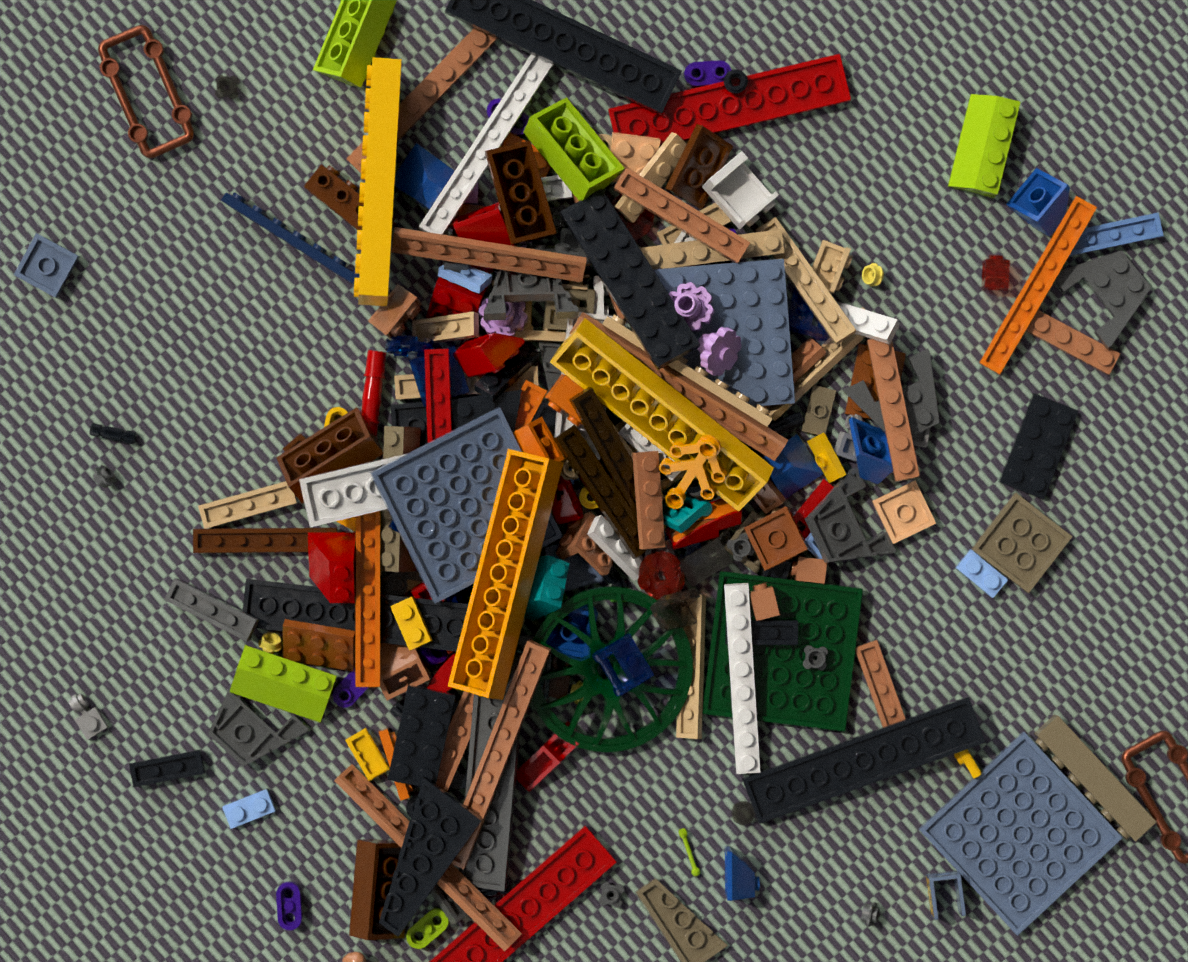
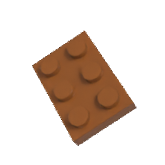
M858 344L850 386L864 380L874 402H877L879 399L868 345ZM894 351L901 381L906 353ZM850 397L847 398L844 414L853 416L858 414L862 418L871 419Z
M285 619L283 623V658L294 662L354 671L355 631Z

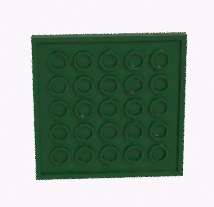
M720 571L702 714L733 717L728 645H725L726 608L724 584L748 583L749 591H752V586L766 583L767 587L772 586L774 589L780 615L762 620H798V645H752L757 721L845 731L863 588ZM750 601V617L751 620H755ZM811 645L813 648L823 646L827 649L828 653L825 656L826 668L824 670L813 667L806 669L803 666L806 655L804 648Z

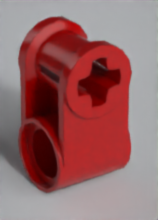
M562 476L559 478L552 506L555 521L559 525L583 518L582 506L576 496L571 480H565Z

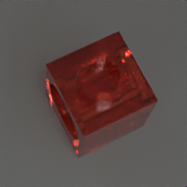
M989 255V259L982 261L981 290L1005 291L1009 289L1010 260H1003L1002 255Z

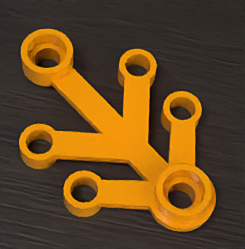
M704 435L699 438L697 443L684 445L680 441H675L669 450L673 457L680 458L683 454L698 453L695 459L673 461L670 458H664L661 461L659 471L664 475L687 470L678 486L671 488L666 494V505L672 509L681 508L686 500L685 491L695 476H697L701 487L700 495L706 500H711L716 493V487L709 482L704 462L708 459L713 471L711 478L714 482L722 483L725 481L727 470L721 467L717 456L721 451L720 441L712 435ZM674 448H679L681 452L676 451ZM716 473L722 474L723 477H719Z

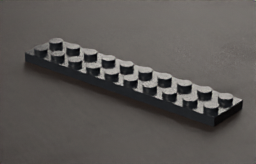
M450 0L445 9V14L660 115H662L682 73V70L533 0Z
M246 579L242 611L259 619L256 628L283 631V623L285 619L355 631V603H330L316 586ZM380 594V643L407 646L390 606L410 597ZM415 598L433 640L420 647L457 651L468 604L439 601L435 604L430 599Z
M968 696L760 771V773L746 776L742 780L758 823L761 824L986 742Z

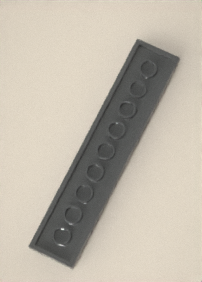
M515 652L503 700L474 694L465 799L522 653ZM520 731L467 866L464 869L459 867V871L478 888L505 891L507 889Z

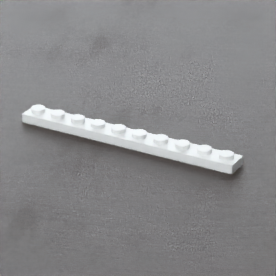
M532 54L529 56L419 225L420 230L444 235L488 167L485 151L501 147L554 64Z

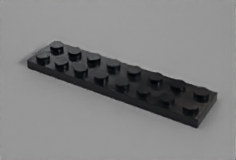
M602 189L593 193L585 200H580L560 211L561 217L657 370L700 347L697 338L683 316L675 310L673 300Z

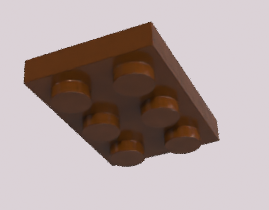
M696 124L665 189L695 208L702 210L709 197V194L702 186L724 166L733 145L704 126Z

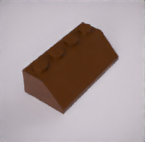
M531 141L485 151L511 245L527 244L547 239L556 234Z
M356 407L276 458L288 487L303 504L304 499L299 479L369 463L382 455L383 451L370 426Z
M380 839L357 840L349 936L364 940L404 938L405 929L398 937L379 923L401 851V847L395 841Z

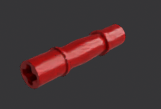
M368 350L361 414L377 438L378 424H380L378 416L382 396V379H385L384 372L387 352Z

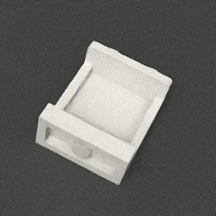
M742 151L702 186L739 230L746 224L748 227L752 226L760 218L757 215L763 210L766 213L776 205L774 199L779 195L776 191L771 194L744 164L748 157Z

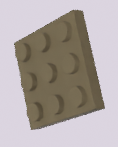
M1014 493L971 550L1026 593H1029L1073 536L1020 495Z

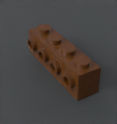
M321 164L303 187L356 230H362V227L358 226L359 206H364V203H359L360 197L359 193H357L359 188L349 180L343 182L338 178L340 173L329 165L326 168ZM394 215L392 217V233L394 232L395 227H398V225L394 222V220L396 219Z

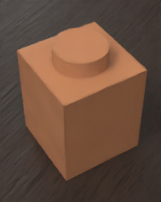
M797 557L796 561H792L791 575L795 576L794 580L825 584L827 562L825 563L823 559Z
M766 583L752 586L753 590L749 591V597L755 620L758 621L780 615L773 587H767Z

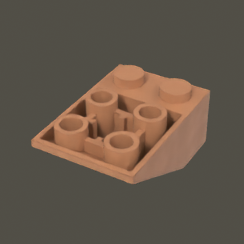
M397 284L388 295L387 306H380L368 322L391 341L394 338L399 339L407 329L404 325L408 320L411 319L413 321L421 312V302L415 295Z
M380 643V688L387 701L406 692L408 684L418 686L432 678L417 648L409 651L405 645Z

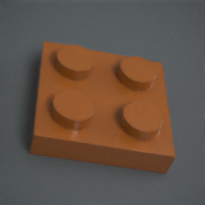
M788 506L744 527L765 571L809 550Z

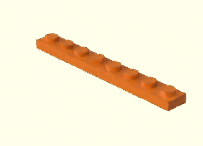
M1078 196L1074 198L980 360V364L999 375L1001 374L1097 209L1096 206Z
M380 511L355 517V687H380Z

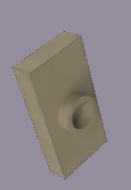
M817 385L812 386L801 429L802 432L819 435L823 432L826 434L836 390Z

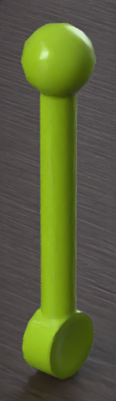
M682 828L678 833L683 839L692 866L691 874L697 877L701 871L696 866L687 839V831L685 828Z

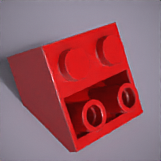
M439 277L435 284L426 318L467 312L479 313V308L485 298L488 286L481 293H476Z
M492 333L467 340L453 353V356L468 377L475 375L483 376L488 372L496 373L504 368V362L516 356L520 351L519 348L525 341L520 337Z

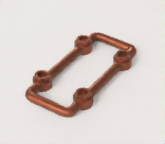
M138 25L103 40L98 46V53L102 60L100 71L105 77L110 79L130 126L128 137L131 141L138 144L143 156L155 158L191 142L194 137V130L190 123L192 112L187 106L182 104L162 57L164 47L158 40L154 39L151 30L145 25ZM141 34L146 42L144 53L147 57L153 59L174 107L172 118L182 126L185 133L152 149L149 148L146 141L148 130L142 124H139L118 76L120 65L110 57L107 50Z
M1159 731L1126 749L1121 756V761L1127 771L1125 774L1126 782L1136 787L1151 816L1156 821V825L1162 834L1160 837L1161 845L1171 850L1178 862L1187 864L1188 853L1183 854L1180 848V835L1169 829L1144 784L1146 781L1144 771L1136 768L1131 760V757L1164 740L1168 746V759L1178 764L1188 782V763L1186 761L1188 752L1186 748L1177 744L1174 737L1168 731Z

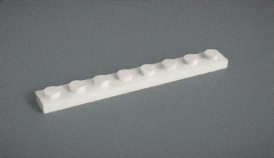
M748 583L724 584L736 774L760 773Z

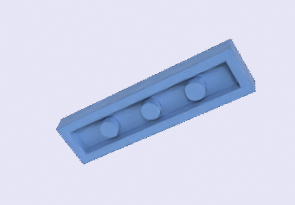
M1159 212L1087 227L1069 256L1162 237L1164 235Z

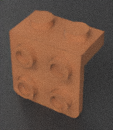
M588 512L583 515L582 519L567 523L568 528L559 541L560 545L556 555L563 560L579 553L601 576H605L609 573L614 561L587 535L596 517L592 512Z

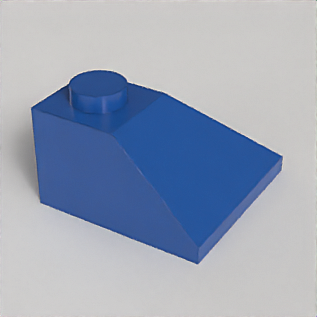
M415 143L395 172L394 186L422 207L430 210L453 175L454 170Z
M1036 168L1006 205L1033 228L1050 237L1066 214L1070 187L1068 184Z
M851 417L849 424L859 477L879 484L893 472L886 434L878 427Z
M798 434L788 440L775 461L767 456L762 457V459L774 467L770 480L786 499L824 474Z
M588 605L574 610L563 618L590 637ZM594 607L595 621H597L598 612ZM561 623L557 624L546 641L548 645L566 655L580 658L588 655V645Z
M725 846V895L727 901L755 897V891L760 889L759 876H755L754 870L730 846Z

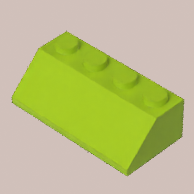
M341 0L313 70L345 84L361 88L367 77V65H371L372 57L376 55V50L385 33L390 16L393 14L397 0Z
M970 94L948 187L991 198L998 195L1020 101L1000 96Z
M567 97L530 116L523 131L579 201H583L600 189L606 188L625 169Z
M245 645L230 693L321 723L337 676Z

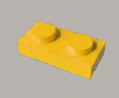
M414 597L407 598L390 606L409 651L433 641Z

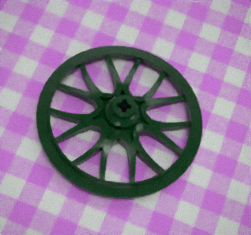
M610 586L580 592L562 602L560 609L549 613L533 637L532 641L550 648L552 654L570 664L569 666L541 675L531 700L533 706L551 731L574 746L578 742L577 747L596 752H618L640 746L662 733L673 722L688 696L692 682L693 660L687 635L678 619L667 607L652 596L641 591ZM617 600L616 633L614 639L606 644L600 640L597 632L593 602ZM622 601L635 603L646 608L647 611L625 631ZM588 604L590 637L563 619L574 610ZM652 614H655L668 630L647 648L637 653L629 652L628 643L646 620ZM558 623L571 630L588 645L587 656L580 659L568 656L546 643L549 635ZM672 636L678 660L650 657ZM608 659L612 665L608 666V670L605 671L600 664H604V660ZM645 666H678V676L674 689L647 684L638 680L634 673ZM571 674H581L585 677L583 685L574 692L557 700L546 702L540 681ZM622 691L634 693L653 718L647 725L634 732L629 727L619 702ZM642 691L672 694L660 714L656 715ZM602 693L605 698L604 713L597 735L591 736L574 730L591 698ZM580 699L569 726L563 723L550 709ZM614 709L628 734L616 737H602Z

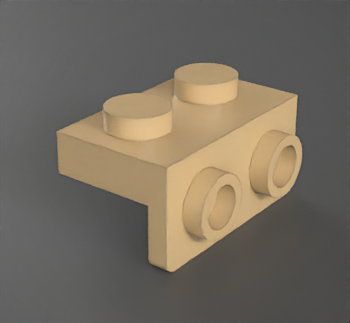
M822 240L812 269L832 295L835 290H840L844 278L840 277L843 268L848 269L853 256L849 255L851 248H843Z

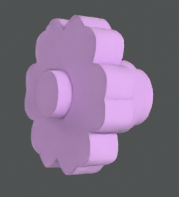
M689 282L680 284L677 287V292L669 293L674 302L675 310L683 316L692 332L700 331L702 323L708 324L711 322L715 312L714 308L710 305L713 297L705 287L697 288L694 283Z
M488 299L482 301L479 308V315L482 318L480 324L487 334L499 333L515 336V331H522L528 319L527 314L524 312L526 309L524 301L505 302L506 320L484 321V309L487 307Z
M720 327L717 333H705L698 339L700 347L697 350L701 354V366L706 368V372L713 376H721L725 369L730 370L733 367V364L738 359L737 353L741 349V337L736 335V331L728 327Z

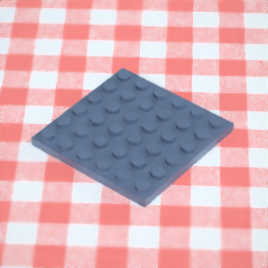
M784 259L653 269L668 294L673 291L677 292V287L680 284L692 282L697 288L705 287L713 297L710 305L714 308L715 312L710 323H702L700 331H693L697 340L705 333H717L720 327H728L736 331V335L741 337V349L737 353L738 359L733 364V367L730 370L725 369L721 376L708 374L707 378L714 382L717 378L729 385L728 391L735 395L737 391L750 398L748 403L754 407L758 404L768 406L795 403ZM697 349L683 356L688 360L686 365L693 369L697 365L706 371V368L701 366V354Z
M500 407L370 472L435 604L474 584L507 451L511 449L522 452ZM550 513L542 547L563 537L552 513Z
M1024 731L981 770L980 776L975 779L972 778L919 828L921 833L1017 936L1122 839V836Z

